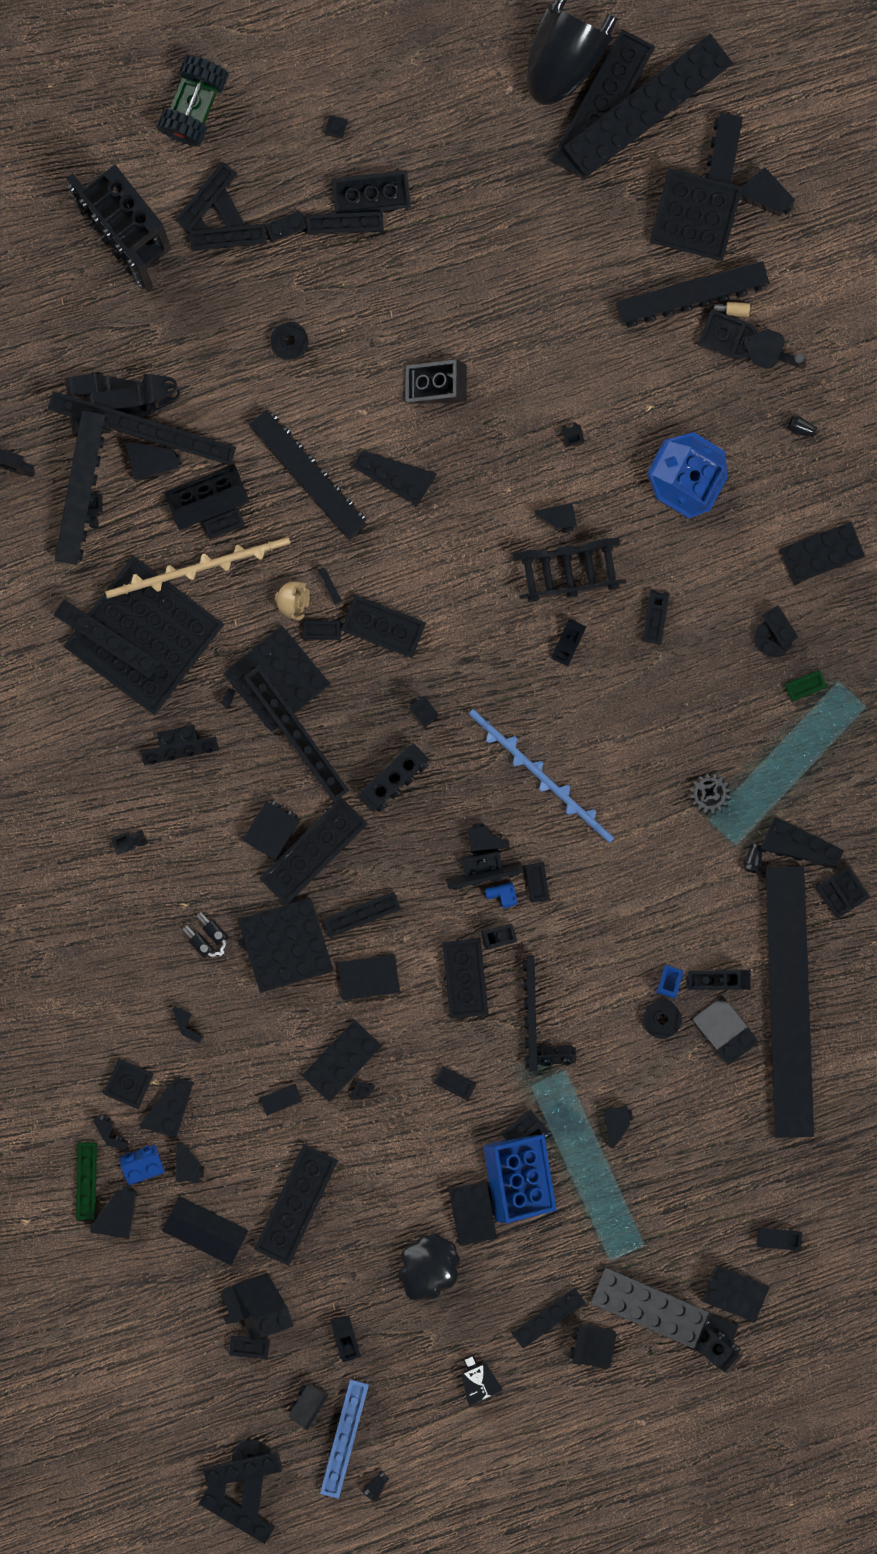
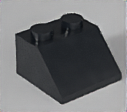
M311 1382L308 1385L303 1384L298 1392L301 1395L297 1402L293 1400L288 1408V1411L291 1412L288 1417L307 1431L329 1396V1393Z

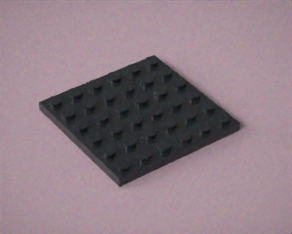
M132 556L106 591L121 587L124 584H131L132 577L135 574L142 580L158 576V574ZM165 581L162 582L161 591L159 592L153 587L148 586L108 599L106 593H104L88 613L89 616L161 663L152 680H149L77 631L72 634L63 647L155 716L220 632L224 624L169 582Z

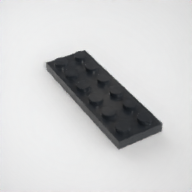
M339 798L259 879L285 905H288L368 823L342 798Z
M303 1144L254 1250L283 1264L290 1265L339 1161L338 1159Z
M605 1268L591 1301V1304L693 1349L697 1348L711 1314L708 1311L608 1268Z

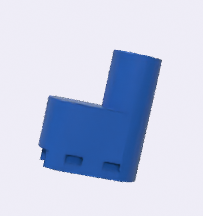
M513 882L485 888L487 900L500 897L503 909L514 907V905L518 904Z

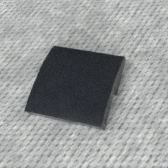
M850 865L816 886L836 919L871 897Z

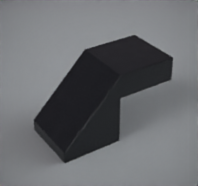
M569 618L551 659L569 666L587 626Z
M174 1006L173 1012L181 1034L201 1043L204 1036L187 1029L193 1014Z

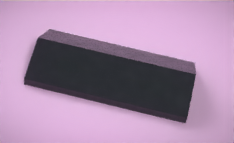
M407 170L331 178L336 214L411 208Z
M179 1196L162 1231L232 1266L249 1230Z

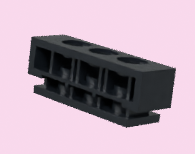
M412 743L358 794V797L373 813L376 811L380 813L387 806L385 803L390 798L395 799L401 793L399 789L404 784L406 786L411 784L415 780L413 776L418 771L422 773L429 766L427 764L429 758ZM411 761L414 764V768L409 771L405 770L403 767L404 763ZM394 774L400 776V781L397 784L389 781L390 777ZM378 788L386 789V794L383 797H378L375 794Z
M708 1319L703 1333L707 1331L709 1338L707 1341H704L701 1336L696 1349L718 1369H721L724 1373H729L743 1357V1354L740 1353L741 1348L734 1342L729 1343L725 1339L727 1337L726 1334L720 1329L716 1331L711 1326L713 1323ZM720 1344L723 1346L722 1354L717 1352V1347Z

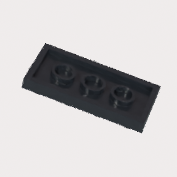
M852 522L780 548L793 585L865 558Z
M355 595L341 631L412 659L426 622Z
M481 938L442 942L450 1019L489 1015Z
M354 1020L301 1076L330 1102L381 1049L382 1045Z

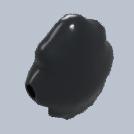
M436 1233L421 1235L416 1243L408 1244L401 1254L403 1267L400 1269L398 1276L403 1284L406 1296L411 1300L418 1301L426 1298H438L442 1289L453 1287L458 1279L459 1273L456 1266L460 1261L456 1246Z

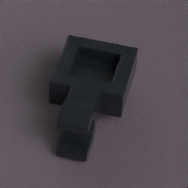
M102 493L94 494L93 504L88 505L87 512H91L89 520L91 528H99L98 514H103Z
M139 830L131 835L128 831L111 838L116 855L135 849L134 845L144 846L147 844L143 830Z

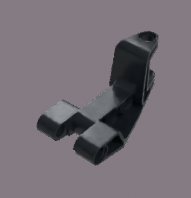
M100 374L65 378L67 395L72 397L84 396L87 397L88 402L140 418H144L176 402L181 394L174 378L154 374H144L142 382L112 378ZM177 392L176 397L169 398V396L174 395ZM70 417L72 435L77 436L80 420ZM106 428V430L102 429V433H111L115 431Z

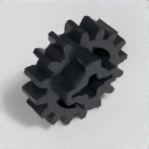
M706 774V779L700 776V782L694 781L695 788H690L691 793H693L690 796V799L694 801L692 803L693 806H698L697 810L699 813L704 810L705 815L712 812L713 816H715L717 810L722 813L723 806L729 807L726 801L732 800L729 796L732 794V791L727 789L730 786L729 783H724V777L718 779L717 774H714L713 778ZM721 788L723 789V797H721L719 794L721 792ZM699 792L702 794L701 801H699ZM714 792V796H711V795H710V796L708 797V795H707L708 793L712 794V793Z

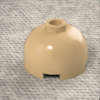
M288 582L276 593L275 602L277 603L278 610L286 618L301 620L305 616L302 614L304 606L308 608L310 591L305 588L306 583Z

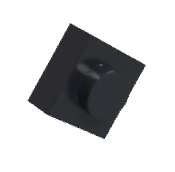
M329 115L325 135L343 139L348 119Z

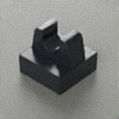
M573 422L572 427L566 428V425L562 426L566 447L584 442L580 424L578 425L576 422Z

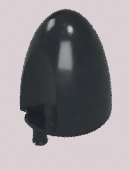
M554 0L553 3L547 4V10L532 45L527 69L529 92L538 104H555L568 97L581 85L601 58L609 42H612L611 32L618 21L616 17L607 13L601 28L597 29L564 12L563 7L567 0Z

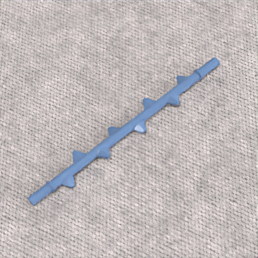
M474 709L470 711L468 715L482 726V729L488 732L486 740L488 743L498 741L514 756V766L524 765L541 780L539 788L541 792L549 789L567 804V815L577 813L594 829V832L596 831L609 844L612 842L614 837L601 826V823L599 824L595 820L596 811L594 809L585 811L569 797V785L558 787L542 772V761L532 763L516 748V737L506 739Z

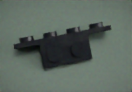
M195 725L157 732L159 748L141 751L144 765H154L179 758L218 751L219 746L216 736L197 740Z
M495 849L461 857L464 875L447 878L446 882L448 889L458 890L463 888V886H475L484 881H497L506 876H518L520 873H523L521 862L502 866L499 850Z

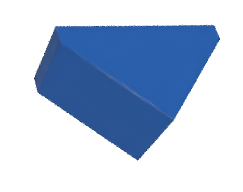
M665 965L656 993L676 999L683 970Z

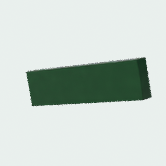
M78 1142L76 1220H96L98 1142Z

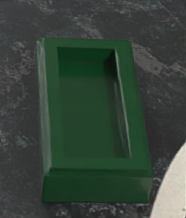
M820 670L784 685L791 702L827 688Z

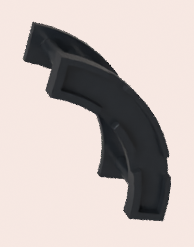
M606 538L585 543V546L574 547V545L559 547L553 551H547V549L525 550L513 554L514 562L522 561L525 567L529 592L519 595L520 599H528V602L539 601V598L567 595V598L577 597L578 593L608 588V590L619 589V585L626 583V579H616L612 557L613 547L620 546L619 538ZM602 550L605 556L609 581L596 584L592 555H594L593 552ZM582 554V557L585 558L589 585L575 587L570 559L574 555ZM553 558H561L563 561L567 589L554 590L549 563ZM535 560H539L542 563L546 591L536 592L532 563Z

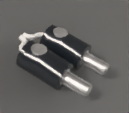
M200 912L199 914L202 918L197 915V918L205 925L202 929L217 945L223 942L220 949L221 953L215 952L211 954L214 948L199 932L195 934L186 925V929L183 928V931L190 937L188 942L203 959L208 955L211 957L221 956L225 953L223 949L226 946L225 939L228 935L213 919L209 921Z

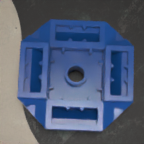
M694 432L664 439L647 471L656 500L686 518H692L710 511L728 478L725 451ZM693 471L694 478L691 480L690 473Z

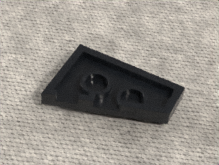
M175 1077L139 1127L177 1138L194 1082Z

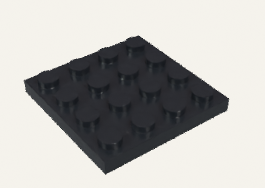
M669 168L649 243L723 261L743 187Z
M283 625L223 673L271 733L279 726L244 680V676L259 666L294 714L331 685Z
M311 898L237 920L259 993L334 972Z

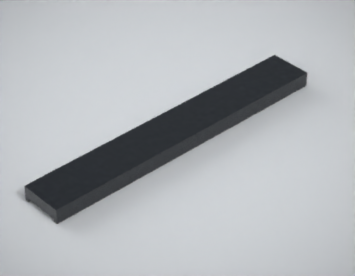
M804 866L766 867L765 890L774 1138L814 1137Z

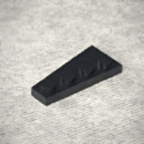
M363 450L352 468L416 507L437 476L436 473Z
M776 817L773 819L759 850L764 853L766 851L775 853V855L781 857L783 855L793 857L794 860L810 861L812 864L836 869L844 852L843 849Z

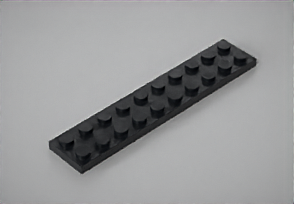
M710 33L563 147L564 151L585 178L729 68L733 62Z

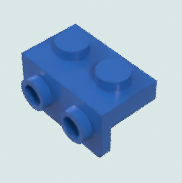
M156 1145L145 1146L141 1150L126 1153L119 1158L128 1185L165 1173Z

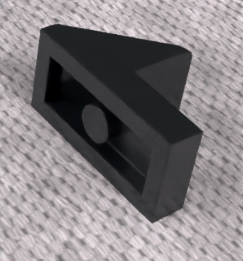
M512 923L481 931L486 950L517 942Z

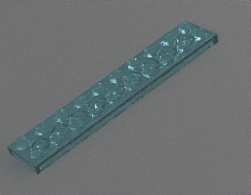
M838 681L730 796L732 800L726 801L729 807L723 806V812L720 813L717 810L716 815H712L708 821L733 845L737 846L867 706Z
M566 1069L531 1084V1089L609 1260L612 1261L645 1246Z

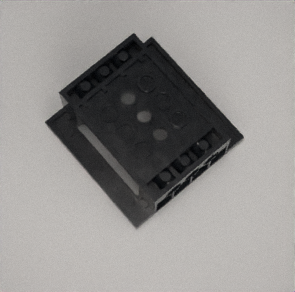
M113 165L85 188L73 173L67 177L69 183L67 187L73 197L74 204L77 206V210L82 216L87 215L90 219L88 223L94 231L99 230L102 234L100 238L106 246L108 244L111 245L113 248L111 252L117 260L122 259L125 263L123 265L124 269L129 275H133L141 290L145 288L147 292L150 291L153 285L147 268L172 250L163 223L116 165ZM152 239L153 243L151 245L145 244Z

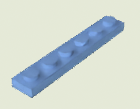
M350 1379L320 1494L339 1499L369 1386L367 1383Z

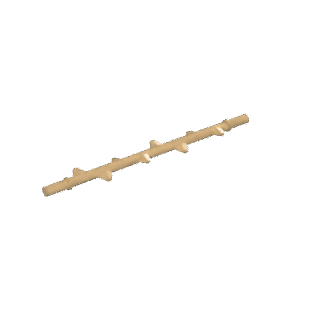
M289 537L272 542L268 541L266 544L249 549H243L240 545H236L234 553L212 560L206 554H202L199 564L178 570L169 565L166 568L165 574L142 580L135 574L132 577L131 584H124L121 587L105 591L108 599L148 586L153 587L159 592L161 591L162 582L182 576L194 580L196 572L219 565L225 571H229L232 561L252 555L262 560L264 552L289 545L290 540Z

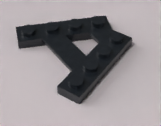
M224 162L219 165L175 218V221L190 234L191 251L267 244L265 224L245 225L226 189L238 174ZM213 204L226 228L207 229L202 220Z
M278 1451L204 1467L203 1473L207 1490L198 1504L265 1544L275 1525L258 1516L263 1476L282 1472L283 1467ZM245 1480L241 1505L225 1496L226 1484Z

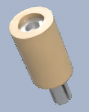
M728 301L727 305L714 304L713 309L726 312V315L749 318L750 303Z

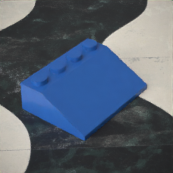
M545 1135L500 1141L483 1146L496 1222L510 1223L557 1210Z

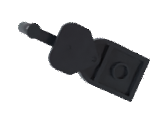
M711 309L698 346L736 360L751 358L753 364L766 369L773 368L777 361L800 369H804L807 366L806 357L803 353L792 356L781 352L785 343L782 334L770 329L757 332L752 324Z

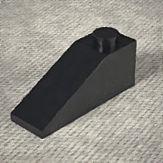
M688 971V990H751V971Z

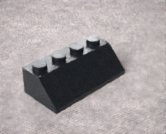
M235 465L164 492L179 530L189 528L194 524L250 503Z

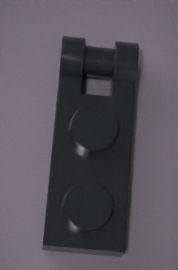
M650 590L642 642L661 645L670 592L659 593L656 590ZM655 600L662 601V605H654Z

